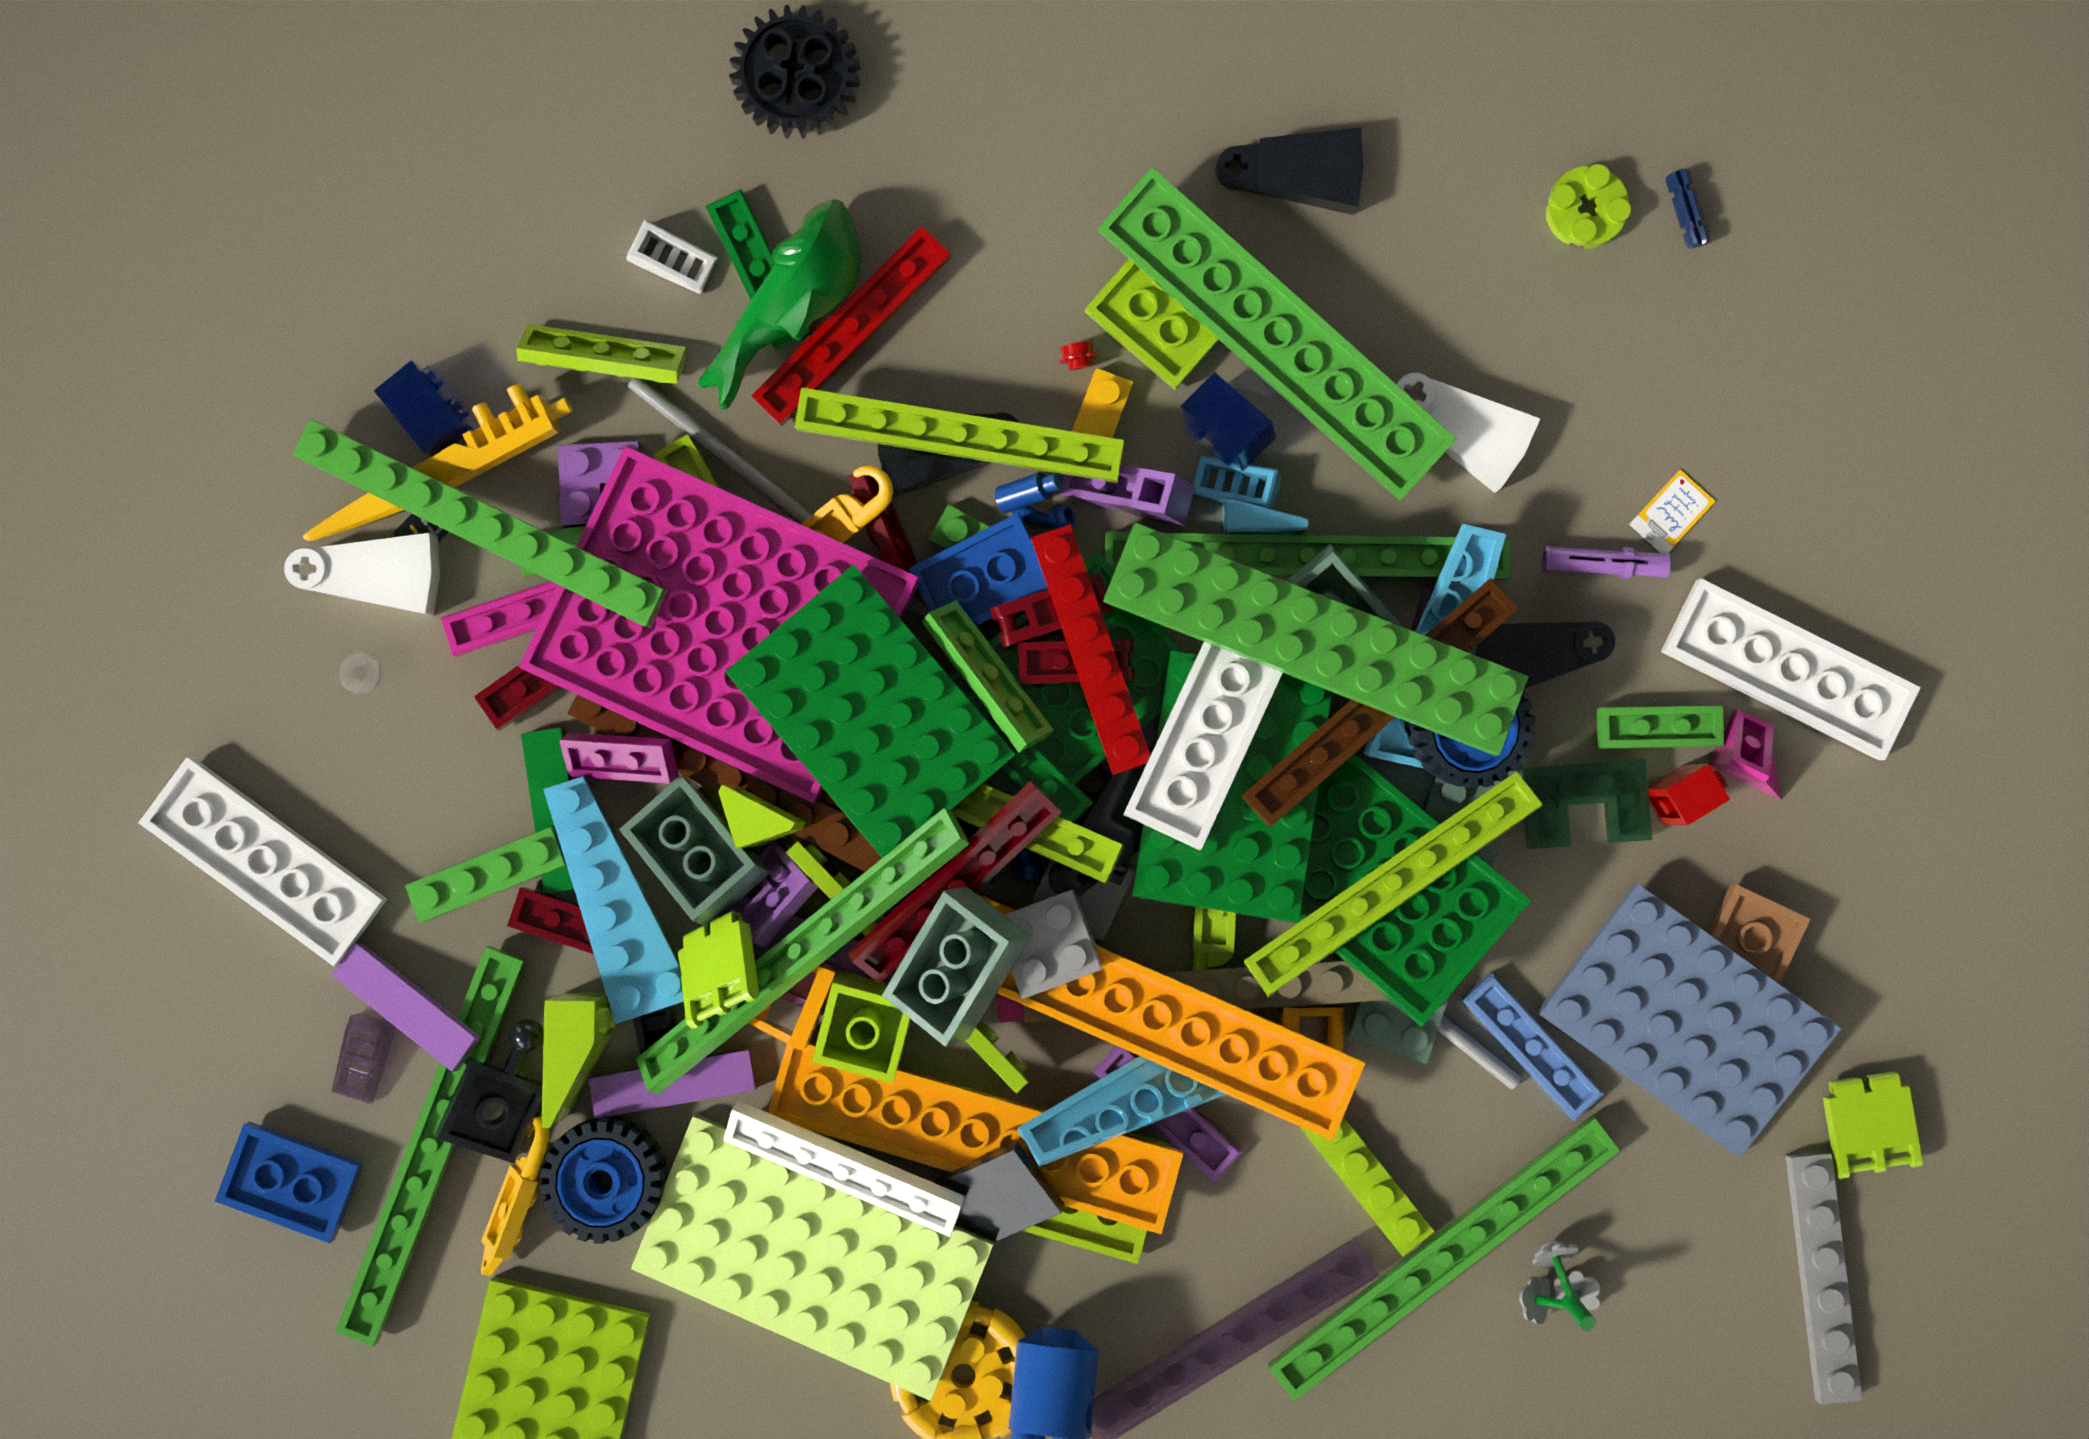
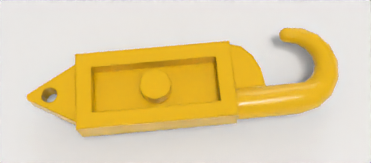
M872 465L861 466L853 472L854 477L859 478L863 475H870L879 484V492L873 499L863 505L852 495L844 493L837 495L801 525L844 544L888 507L893 496L892 481L888 474L879 467Z
M536 1116L526 1137H531L535 1130V1137L528 1156L518 1158L514 1165L510 1164L481 1241L485 1245L481 1267L482 1275L491 1276L503 1259L509 1260L514 1246H517L522 1238L523 1221L528 1208L532 1207L536 1201L538 1193V1181L536 1179L550 1142L549 1128H542V1117Z

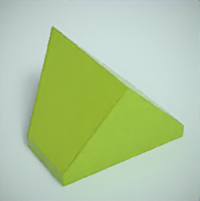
M722 784L718 791L736 849L761 847L802 830L806 823L802 819L737 785Z

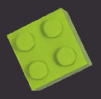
M838 971L831 985L812 1062L889 1083L894 1082L911 1019L882 996L889 983L881 982L879 984L874 979Z

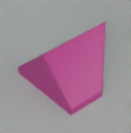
M1736 709L1724 731V746L1717 747L1709 765L1782 800L1772 749L1774 726Z

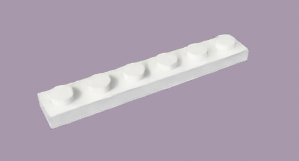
M739 1100L731 1111L723 1141L948 1237L951 1236L966 1196Z

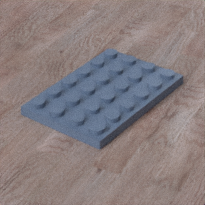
M1634 882L1537 1010L1539 1015L1739 1158L1746 1152L1842 1029L1637 882Z

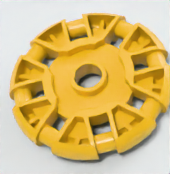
M971 1301L931 1401L926 1399L918 1403L913 1393L890 1383L893 1400L899 1401L903 1410L901 1417L921 1438L994 1439L1000 1436L1004 1439L1012 1432V1430L1008 1429L1011 1396L1002 1394L1003 1383L1007 1382L1013 1385L1017 1341L1024 1338L1026 1334L1003 1311L997 1308L990 1310L979 1306L980 1302ZM973 1322L988 1327L984 1338L969 1333ZM1009 1347L1013 1357L1003 1361L999 1349ZM959 1364L970 1365L975 1371V1378L967 1384L958 1383L952 1376L954 1367ZM989 1410L993 1420L981 1426L976 1415ZM942 1412L946 1417L956 1419L953 1428L939 1423Z

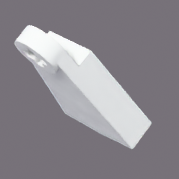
M1409 373L1403 376L1397 383L1403 391L1404 388L1411 389L1414 385L1421 387L1419 394L1424 398V401L1416 400V402L1457 438L1445 453L1494 493L1501 489L1524 457L1540 418L1428 378L1421 373Z
M431 533L316 548H301L288 556L284 565V572L287 580L293 586L304 590L434 616L440 580L438 536ZM307 559H309L310 564L315 565L317 568L316 573L309 574L308 580H306L304 574L298 571L299 566L306 565Z

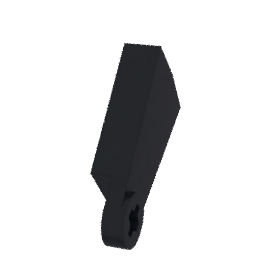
M1361 127L1260 138L1258 144L1231 146L1225 149L1218 158L1215 168L1216 177L1222 186L1230 190H1242L1353 215L1359 203L1363 174ZM1233 159L1240 160V166L1247 168V170L1241 172L1240 177H1233L1232 170L1225 167L1230 166Z
M1008 413L968 414L1019 423L1013 415ZM878 444V456L882 470L888 474L892 481V498L987 465L986 461Z
M1599 621L1501 624L1477 645L1475 655L1529 676L1525 688L1605 660L1612 654L1615 648V635L1608 625ZM1589 631H1593L1594 637H1601L1603 640V644L1596 648L1597 653H1593L1591 647H1584L1583 640L1589 638Z
M1138 767L1114 775L1110 773L1095 797L1093 804L1079 823L1081 827L1124 845L1114 870L1139 851L1143 824L1123 815L1143 773ZM1055 862L1051 867L1048 876L1049 885L1056 895L1075 889L1078 897H1080L1099 882V880L1079 872L1076 876L1079 882L1078 887L1070 885L1064 888L1061 885L1064 877L1060 872L1063 868L1067 871H1071L1072 868Z

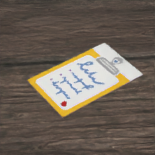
M1679 469L1629 525L1661 554L1669 553L1716 501Z

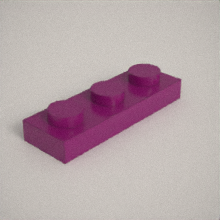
M568 733L559 740L568 776L570 777L583 776L585 778L669 784L679 777L670 739Z

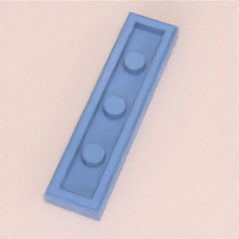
M1489 972L1460 999L1571 1120L1576 1121L1604 1095L1601 1089L1493 973Z

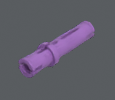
M1546 545L1542 556L1543 571L1619 575L1620 579H1630L1632 576L1661 577L1666 579L1671 565L1669 553L1634 552L1633 548L1623 547L1621 551Z

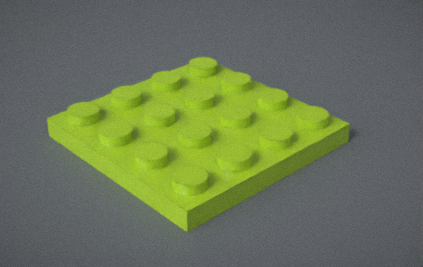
M494 1276L489 1280L451 1439H622L652 1313Z

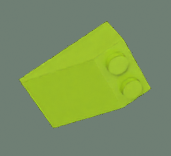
M565 992L544 1001L542 1128H550L571 1114L588 1082V1078H590L612 1036L613 1028L618 1026V1024H615L606 993Z

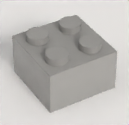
M1075 889L1005 914L1006 917L1031 935L1011 969L1022 999L1103 969L1102 960Z

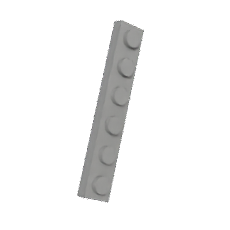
M1818 1151L1785 1155L1815 1400L1821 1405L1862 1401L1832 1153Z

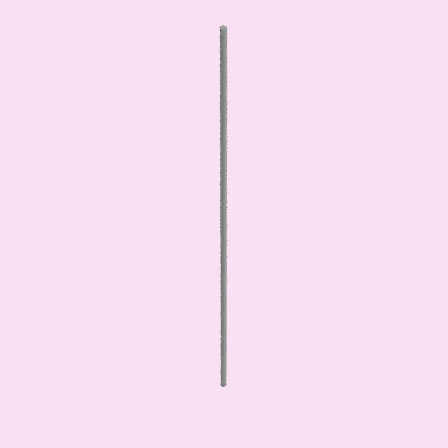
M633 378L630 381L628 387L686 434L690 435L696 442L798 523L802 524L813 515V513L647 381L639 378ZM846 541V542L844 543V544H846V545H848V546H850V547H852V548H855V547H854L852 544H850L848 541ZM914 594L907 609L922 621L930 611L926 603ZM1104 759L1101 764L1110 770L1107 759ZM1443 1015L1438 1030L1439 1033L1511 1090L1519 1084L1521 1076Z

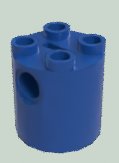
M1044 1326L1017 1341L1008 1429L1012 1430L1011 1439H1046V1436H1050L1052 1439H1086L1091 1437L1098 1349L1076 1330Z

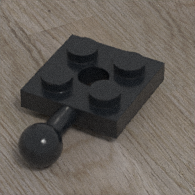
M532 1019L521 1020L512 1028L510 1037L514 1047L503 1069L473 1058L469 1059L435 1132L437 1139L513 1164L515 1163L542 1105L543 1083L519 1075L528 1052L536 1050L544 1040L542 1026ZM494 1101L503 1104V1111L498 1118L485 1120L481 1117L482 1109L486 1104Z

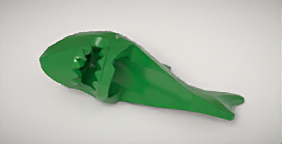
M832 199L821 202L813 207L805 215L802 227L791 237L779 242L773 250L772 259L775 263L774 267L747 305L721 351L698 380L699 386L703 389L718 387L720 409L726 410L731 406L739 391L746 367L758 351L787 334L796 341H799L810 324L840 304L855 285L860 273L862 254L860 241L852 218L843 201Z

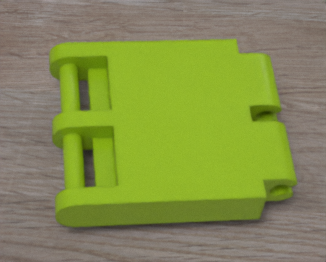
M731 911L711 921L710 928L707 925L702 926L683 936L684 948L678 951L685 1018L687 1025L691 1029L702 1026L705 1019L715 1014L723 1016L729 1013L732 1006L744 1000L752 1002L758 999L759 988L750 924L743 922L740 913L735 914L734 911Z
M1891 1071L1866 1075V1090H1864L1862 1078L1858 1077L1829 1081L1830 1095L1822 1097L1835 1172L1839 1179L1849 1178L1850 1173L1867 1170L1882 1173L1886 1172V1167L1910 1164L1912 1168L1922 1166L1923 1160L1910 1086L1901 1084L1898 1072ZM1901 1152L1907 1153V1156L1885 1159L1884 1155L1895 1154ZM1869 1157L1871 1160L1870 1162L1848 1165V1161Z

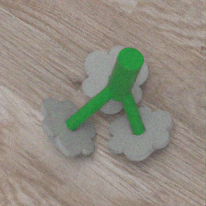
M1552 1241L1540 1247V1251L1534 1255L1535 1259L1532 1262L1535 1267H1555L1558 1277L1554 1282V1289L1559 1295L1557 1298H1552L1549 1295L1551 1285L1547 1278L1538 1279L1531 1276L1527 1281V1286L1523 1287L1519 1294L1524 1318L1532 1320L1536 1324H1542L1546 1320L1547 1310L1555 1307L1566 1309L1582 1330L1588 1331L1595 1326L1596 1320L1589 1310H1596L1600 1306V1300L1597 1297L1601 1290L1599 1281L1594 1277H1584V1274L1579 1270H1573L1567 1276L1562 1262L1569 1261L1574 1257L1573 1254L1579 1251L1577 1244L1565 1245L1563 1241Z

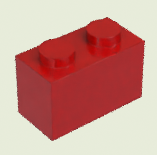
M1709 764L1682 765L1641 789L1662 825L1688 826L1730 800L1725 791L1728 787L1725 778L1715 767L1711 768Z

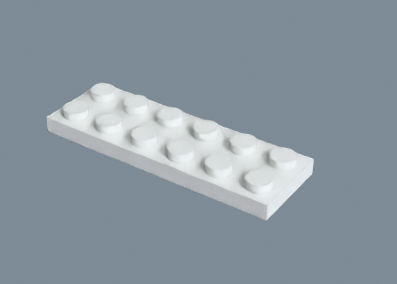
M1702 578L1695 581L1661 650L1662 653L1877 760H1886L1921 688Z
M1204 642L1123 815L1200 851L1283 672Z
M186 757L138 822L333 966L339 965L352 944L357 942L387 901V898L194 757Z

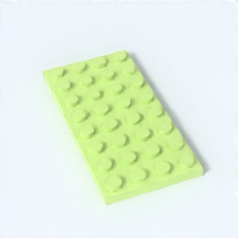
M698 1114L692 1116L666 1180L661 1202L651 1217L631 1269L931 1401L995 1242L956 1225L951 1236L948 1237L723 1141L727 1129L726 1126Z

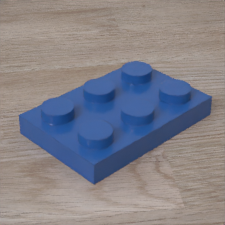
M1019 513L908 568L911 574L919 577L920 582L917 587L930 612L957 600L976 626L993 618L990 611L991 608L1048 589L1031 542V537Z
M249 1121L242 1126L214 1202L330 1244L337 1237L364 1163Z

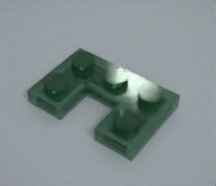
M1645 759L1522 768L1523 780L1543 804L1538 810L1524 819L1527 849L1571 846L1568 805L1604 803L1607 843L1652 840Z

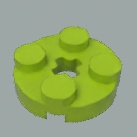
M1601 164L1581 166L1565 173L1552 187L1548 198V205L1546 206V219L1553 234L1560 241L1568 245L1573 243L1577 246H1584L1583 249H1593L1608 243L1620 232L1631 213L1628 194L1623 183L1617 176L1609 172L1606 166ZM1582 198H1586L1588 201L1592 200L1596 204L1594 209L1595 216L1592 217L1588 212L1583 214L1579 212L1578 208L1582 205Z

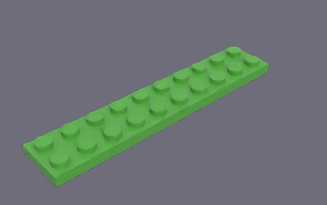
M1153 167L1148 170L1097 228L1104 238L1397 500L1401 501L1457 440L1452 433Z
M1135 522L1103 600L1104 603L1494 756L1501 754L1529 677Z

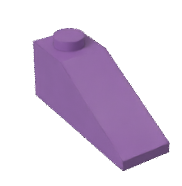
M1120 465L1117 483L1065 474L1059 494L1135 516L1185 526L1195 487L1173 473Z

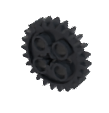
M785 5L782 17H778L773 9H769V22L765 23L756 16L754 20L758 29L755 32L747 28L742 30L747 43H734L737 53L741 56L730 58L732 68L737 70L729 74L732 84L738 86L733 90L737 101L744 100L741 107L745 115L754 112L752 119L756 126L761 125L767 120V129L770 134H773L781 126L785 138L789 139L793 128H798L802 139H805L807 127L812 126L815 132L820 135L822 134L821 122L826 121L829 125L835 127L836 123L833 114L835 112L844 116L848 114L843 103L844 100L849 102L856 101L854 91L849 88L860 86L859 76L854 74V72L861 69L859 59L852 58L857 54L854 43H847L849 36L846 29L836 32L838 25L834 17L825 24L823 23L824 17L820 9L814 13L812 18L808 17L805 5L801 6L798 15H792L789 5ZM802 38L803 41L798 54V61L802 70H797L795 74V100L792 106H788L787 103L789 102L793 87L789 74L795 72L796 41ZM777 44L788 46L787 50L781 55L774 56L769 54L770 49ZM822 49L828 52L826 57L820 61L809 59V55L815 50ZM770 83L782 85L780 91L774 95L763 93L764 88ZM811 88H817L822 91L821 95L815 100L808 101L802 98L803 94Z

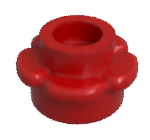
M1091 340L1067 344L1060 347L1062 359H1059V363L1068 364L1069 371L1093 366L1091 359L1096 358L1098 352H1094Z

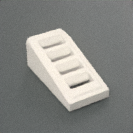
M645 219L626 257L627 261L698 294H701L718 257ZM652 238L658 242L651 257H648L643 253ZM665 245H668L673 249L664 265L658 262V259ZM680 252H683L688 256L680 272H677L672 268ZM696 258L703 261L693 280L687 277Z

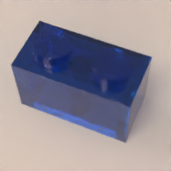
M410 360L378 386L374 392L421 450L432 457L440 453L441 450L457 444L464 438L462 434L474 429L466 420L470 413L455 396L448 399L440 389L445 384L440 376L429 365L422 368Z
M1216 372L1180 406L1186 420L1183 423L1186 430L1199 441L1203 437L1213 445L1211 450L1225 465L1229 466L1233 462L1242 471L1277 438L1273 422Z

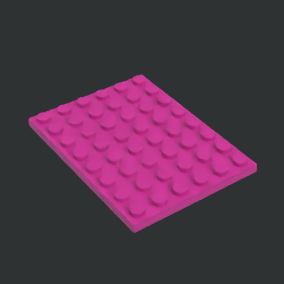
M624 446L576 547L668 590L651 628L642 626L557 585L518 667L816 804L823 790L822 786L725 671L853 564L901 620L920 582L919 577Z

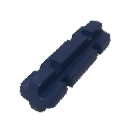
M1687 169L1674 171L1666 177V184L1669 193H1674L1675 196L1671 199L1680 227L1686 230V233L1683 234L1686 246L1689 249L1698 248L1707 244L1711 237L1707 225H1702L1701 222L1705 218L1696 191L1690 188V185L1693 184L1690 172Z

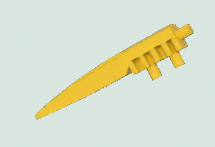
M515 384L507 389L516 407L510 412H503L495 419L486 402L474 406L472 411L481 427L462 434L467 445L453 444L412 468L455 488L559 433L561 428L557 419L571 413L573 409L565 397L551 405L545 396L536 395L529 399L522 384ZM367 493L312 528L302 537L307 541H314L374 522L403 511V509L373 494Z

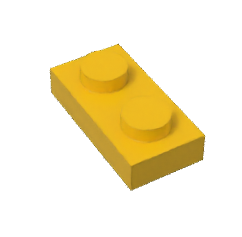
M1096 368L1072 432L1113 438L1132 389L1133 381Z

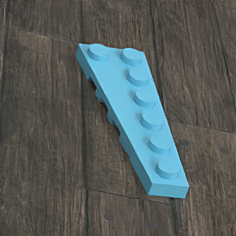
M1467 524L1461 525L1415 632L1425 636L1487 580L1491 578L1494 581L1506 536L1505 533ZM1476 647L1469 653L1475 655ZM1395 717L1366 744L1364 754L1369 757L1423 768L1421 766L1422 763L1412 753L1414 747L1409 745L1407 735H1411L1410 729L1406 728L1407 721Z
M582 776L543 789L615 1024L684 1002L679 960L675 952L672 951L639 881L636 880L618 840L613 835L611 826L587 779Z
M1139 1056L1019 1126L1017 1131L1040 1167L1227 1094Z

